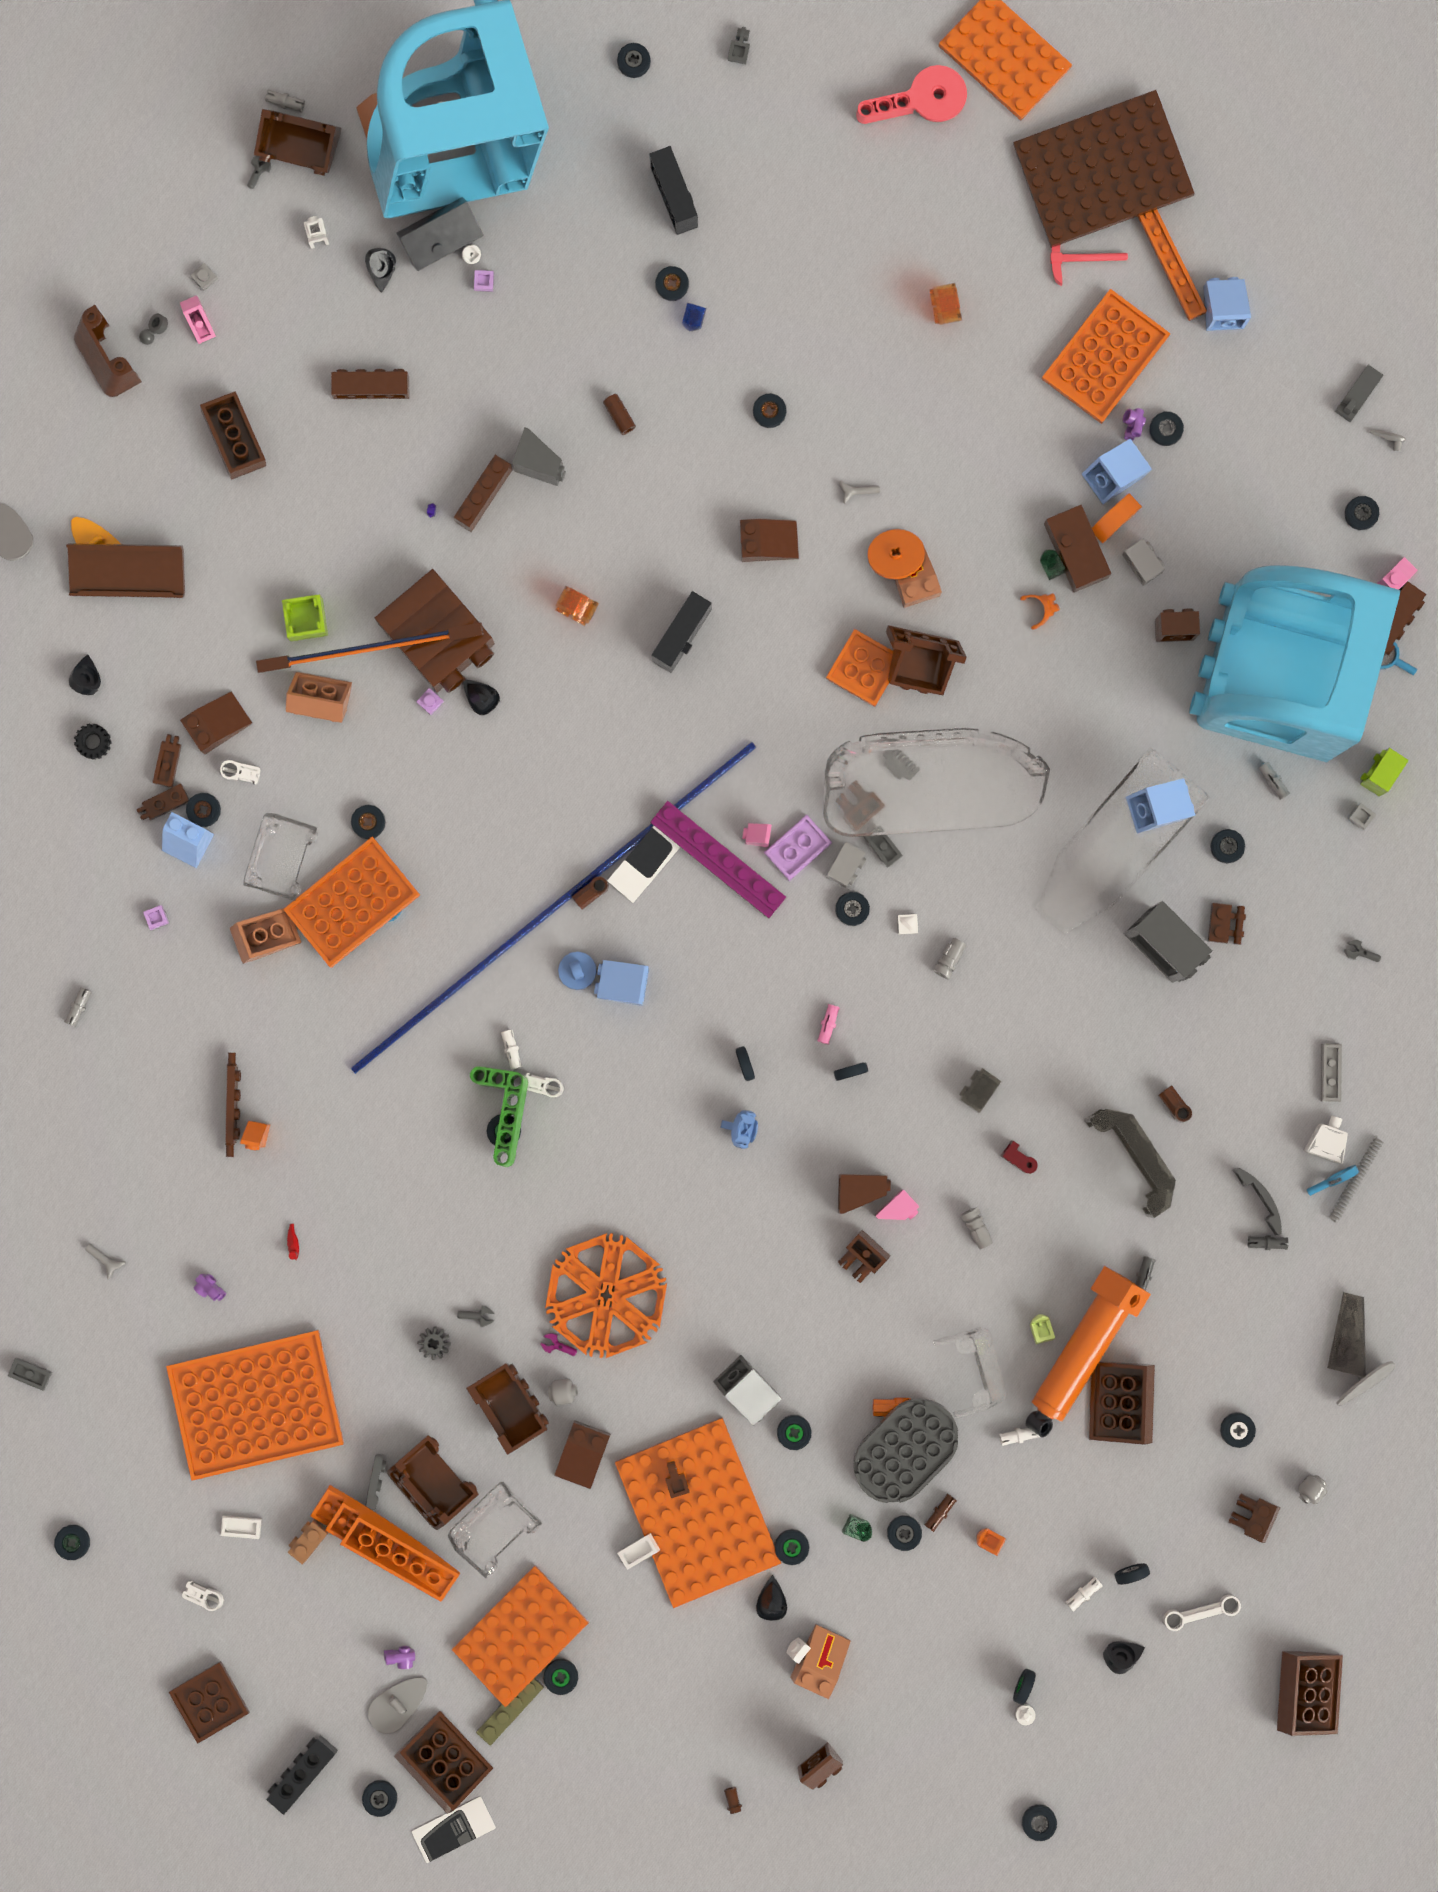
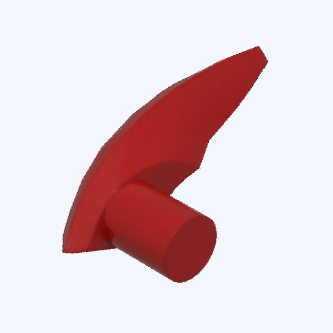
M290 1224L287 1236L289 1258L297 1261L299 1242L295 1234L294 1224Z

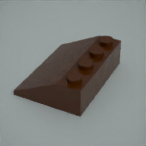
M1116 1362L1098 1363L1091 1374L1089 1440L1142 1445L1153 1442L1155 1365Z
M1282 1651L1277 1731L1291 1736L1338 1734L1343 1655Z
M441 1711L427 1722L394 1755L399 1763L447 1814L453 1812L493 1769Z

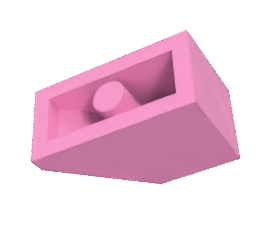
M197 295L180 302L182 311L198 344L216 337Z
M1404 557L1377 584L1399 590L1418 570Z
M748 823V828H744L742 839H746L745 844L768 848L772 825Z
M902 1189L874 1216L877 1219L906 1220L909 1218L911 1220L918 1214L917 1209L919 1206Z

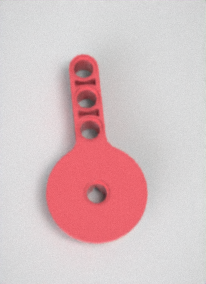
M941 65L930 66L919 72L908 91L862 101L858 105L856 118L860 123L868 124L913 114V111L916 110L923 118L929 121H947L957 116L963 109L967 99V88L963 78L955 70ZM934 94H939L943 98L937 99L934 97ZM904 102L906 106L901 107L897 103ZM885 106L888 110L882 111L879 107ZM861 110H867L870 114L864 115L861 113Z

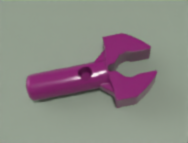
M549 1333L543 1336L551 1339L554 1345L548 1346L541 1342L545 1352L551 1353L552 1350L557 1349L572 1356L576 1355L577 1349L560 1343L557 1339V1334Z

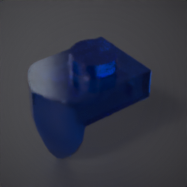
M687 303L682 321L683 326L688 331L701 329L707 308Z

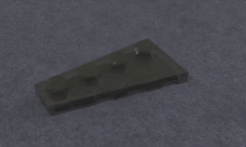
M1343 1292L1327 1368L1361 1377L1366 1376L1364 1297Z

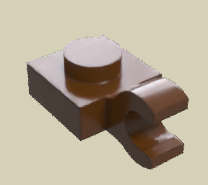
M675 1461L668 1462L667 1467L670 1477L665 1478L670 1497L675 1498L690 1493L685 1474H678Z

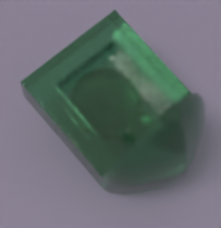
M1047 549L1042 553L1040 563L1049 580L1066 573V569L1056 551Z
M850 1514L842 1529V1533L862 1542H867L872 1538V1527L867 1520Z

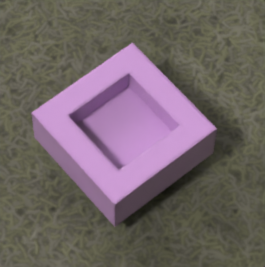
M475 270L474 291L493 292L494 271Z
M428 688L416 702L432 715L444 701Z
M162 905L143 912L150 930L169 924Z

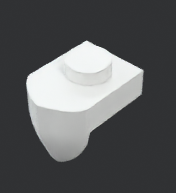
M798 1637L790 1643L787 1654L799 1664L811 1648Z

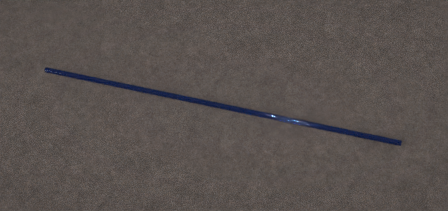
M754 743L748 744L674 806L681 810L756 749ZM650 824L373 1049L351 1067L352 1071L355 1074L568 902L573 895L588 885L594 878L600 876L638 845L654 825Z

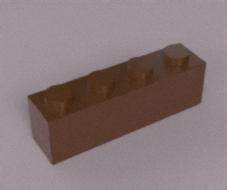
M338 369L336 372H331V395L333 399H409V374L404 369H394L393 371L375 369L374 372H367L365 369H357L355 372Z
M496 454L494 455L455 514L454 520L457 524L470 532L473 531L513 469L510 463Z
M1408 581L1400 589V596L1384 655L1387 654L1389 656L1395 648L1393 643L1395 640L1399 641L1405 633L1403 628L1405 625L1409 626L1415 618L1414 612L1416 610L1419 611L1425 603L1423 599L1426 593Z

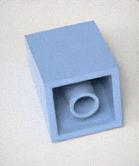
M1230 277L1227 280L1211 278L1209 281H1206L1203 286L1204 303L1207 310L1205 313L1206 331L1244 329L1251 319L1245 279Z
M1129 439L1098 457L1082 473V476L1101 503L1105 504L1141 480L1152 469L1137 446Z
M1184 778L1147 787L1126 796L1137 834L1195 816L1194 805L1191 802L1188 786Z
M171 812L163 828L162 851L197 868L214 834Z
M603 960V964L598 966L597 975L601 976L600 982L595 984L594 994H597V999L643 1006L649 966Z

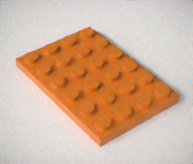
M979 0L938 45L1020 121L1072 67V64L1002 0Z
M1110 289L1041 379L1102 424L1171 333Z
M372 836L283 910L327 965L332 968L418 898L420 894Z
M534 1566L452 1651L501 1704L507 1707L590 1622L537 1566Z

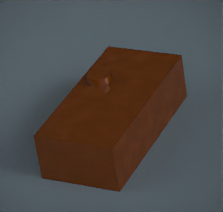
M236 391L200 405L201 413L231 480L266 467V459Z
M1082 505L1046 519L1044 526L1074 593L1106 580L1111 576L1112 573Z

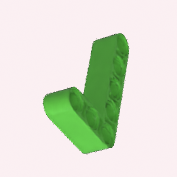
M480 1066L475 1067L470 1072V1079L474 1083L486 1087L505 1089L493 1159L497 1165L510 1167L515 1161L528 1079L523 1074L514 1071ZM480 1072H484V1078L478 1081L477 1075ZM499 1074H502L503 1079L497 1084L495 1079ZM517 1077L521 1078L519 1086L514 1085V1080ZM517 1096V1103L511 1105V1098ZM510 1115H514V1122L509 1125L507 1119ZM510 1134L511 1141L505 1144L504 1137ZM507 1153L508 1159L506 1162L502 1163L501 1156L502 1154Z

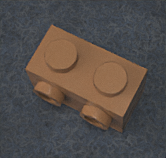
M316 1519L311 1523L308 1521L301 1529L303 1534L299 1538L295 1537L288 1545L291 1549L287 1553L303 1565L329 1532L325 1531L326 1527Z

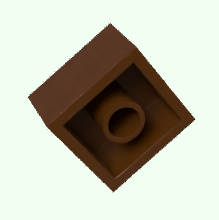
M1192 608L1182 609V612L1166 609L1155 619L1156 642L1194 641L1200 635L1199 611H1194Z

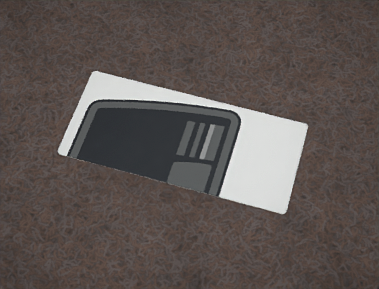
M478 1797L456 1808L453 1812L446 1813L413 1830L412 1834L426 1863H429L494 1830L496 1827L482 1798Z

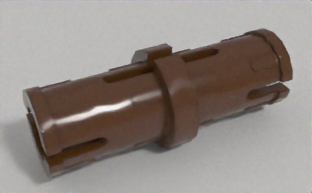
M947 1493L939 1506L933 1509L934 1513L924 1525L935 1532L941 1521L948 1517L947 1513L957 1500Z

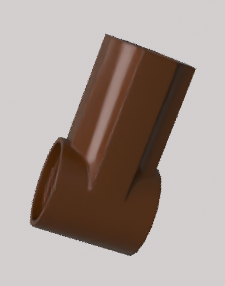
M596 877L573 895L572 898L583 910L608 891L609 883L603 877ZM599 880L605 884L604 889L601 891L595 889V883Z
M1172 1085L1158 1095L1177 1122H1186L1191 1118V1108L1186 1105ZM1180 1108L1185 1109L1187 1112L1185 1119H1181L1178 1116Z

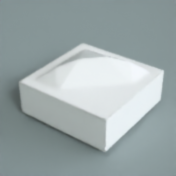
M917 914L898 915L899 935L918 934Z

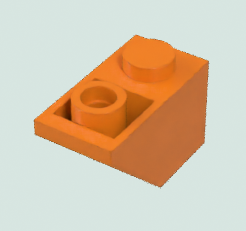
M248 1121L240 1144H245V1148L250 1150H259L265 1147L270 1125Z

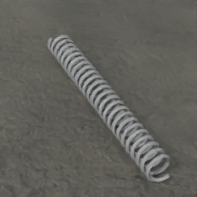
M1377 1135L1374 1136L1375 1139L1371 1142L1370 1149H1367L1368 1152H1365L1364 1159H1361L1362 1162H1359L1360 1165L1357 1166L1358 1170L1365 1174L1366 1171L1363 1169L1368 1170V1168L1364 1165L1370 1167L1366 1162L1372 1164L1367 1158L1374 1160L1371 1156L1376 1157V1155L1372 1152L1378 1154L1374 1149L1380 1150L1375 1145L1382 1147L1377 1142L1384 1143L1377 1138ZM1358 1173V1175L1365 1177L1362 1173ZM1358 1175L1350 1179L1351 1182H1348L1347 1189H1344L1345 1192H1342L1341 1199H1338L1339 1202H1336V1209H1333L1329 1216L1335 1223L1336 1220L1334 1219L1340 1220L1337 1216L1342 1217L1338 1212L1344 1213L1340 1209L1346 1210L1341 1205L1348 1207L1343 1203L1349 1204L1346 1199L1351 1200V1198L1347 1195L1353 1197L1349 1192L1355 1193L1350 1188L1357 1190L1354 1186L1359 1187V1185L1355 1182L1360 1184L1361 1182L1357 1179L1363 1180Z

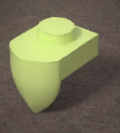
M1043 1314L1035 1316L1030 1323L1035 1344L1054 1340L1055 1335L1049 1317Z

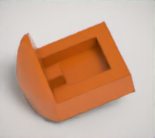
M987 1528L980 1530L976 1535L977 1545L998 1556L1006 1538Z

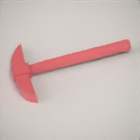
M1060 245L1052 247L1050 254L1053 277L1055 282L1062 286V262L1126 261L1128 254L1060 253Z

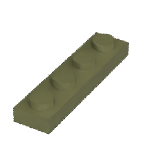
M534 1678L507 1707L501 1704L476 1733L491 1746L544 1686Z

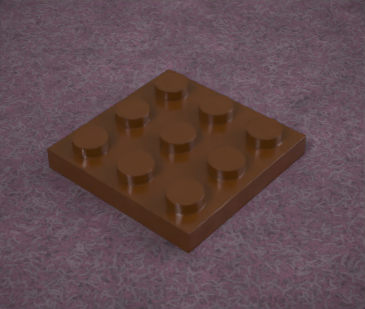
M221 1661L169 1691L171 1698L197 1744L250 1713Z

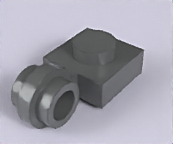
M746 27L738 28L736 39L739 42L731 40L728 61L746 65L750 44L744 43V41H748L750 32Z

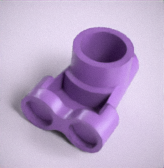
M1129 408L1125 411L1122 419L1123 423L1128 424L1124 435L1125 440L1131 439L1133 441L1135 437L1141 436L1142 428L1146 421V418L1143 417L1144 410L1140 408L1132 410Z
M200 1274L196 1278L197 1284L194 1286V1290L200 1296L206 1297L208 1295L213 1301H220L226 1296V1292L215 1284L216 1279L212 1275Z
M401 1646L398 1648L399 1650H384L386 1665L397 1663L398 1669H410L413 1667L415 1651L410 1649V1646Z

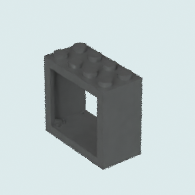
M1164 901L1150 907L1124 933L1172 983L1190 979L1197 972L1195 968L1204 965L1211 958L1209 954L1213 951Z

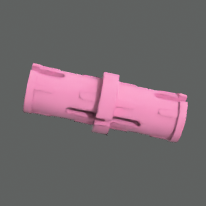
M828 1004L825 1018L821 1021L822 1028L817 1039L818 1042L829 1045L833 1028H836L835 1021L840 1010L839 1007Z

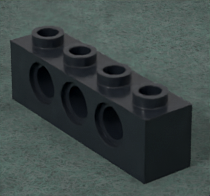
M321 1735L317 1739L313 1737L306 1745L308 1750L304 1755L300 1752L293 1761L295 1763L291 1770L287 1768L280 1776L282 1778L281 1782L278 1785L274 1783L267 1791L270 1795L266 1800L283 1815L338 1751ZM315 1754L318 1757V1762H311L309 1755ZM296 1770H303L305 1772V1777H298L296 1774ZM283 1785H290L293 1791L291 1793L285 1792Z

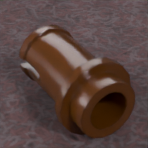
M736 1787L724 1790L728 1803L727 1810L730 1811V1814L740 1812L742 1804L739 1803Z

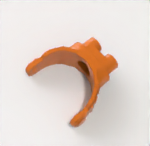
M1054 593L1050 595H1024L1020 597L1021 601L1035 597L1044 605V617L1041 622L1031 627L1032 630L1045 624L1049 617L1054 615V612L1060 610L1059 605L1054 603L1056 600Z

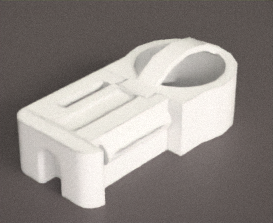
M232 760L224 761L220 767L221 775L227 780L238 781L239 778L241 781L255 782V785L258 784L261 772L259 767L237 763ZM232 763L237 766V770L225 768L224 765ZM223 771L234 773L235 775L228 777L223 774Z
M531 1073L526 1074L528 1091L547 1095L551 1098H557L563 1093L564 1086L560 1080L531 1075ZM551 1081H555L560 1085V1088L548 1084ZM547 1089L558 1091L559 1093L551 1095L547 1092Z
M189 1581L186 1584L187 1589L182 1594L184 1599L202 1606L208 1611H215L223 1605L224 1599L219 1591L210 1588L206 1589L193 1583V1581ZM209 1594H215L218 1596L219 1599L212 1597ZM207 1599L218 1603V1606L211 1608L207 1604Z

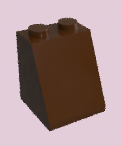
M839 1174L838 1213H847L886 1196L887 1191L891 1190V1180L887 1179L886 1175Z

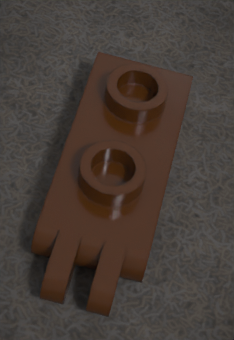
M167 734L166 741L161 742L153 784L173 787L181 752V744H178L179 736H175L172 743V735Z
M180 783L142 802L143 806L138 808L137 812L139 814L146 811L145 814L140 816L141 820L147 818L153 820L188 803L189 798L183 785Z

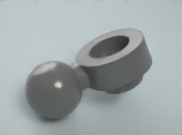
M159 313L154 314L149 320V329L140 332V341L145 345L153 343L154 334H162L167 329V318Z

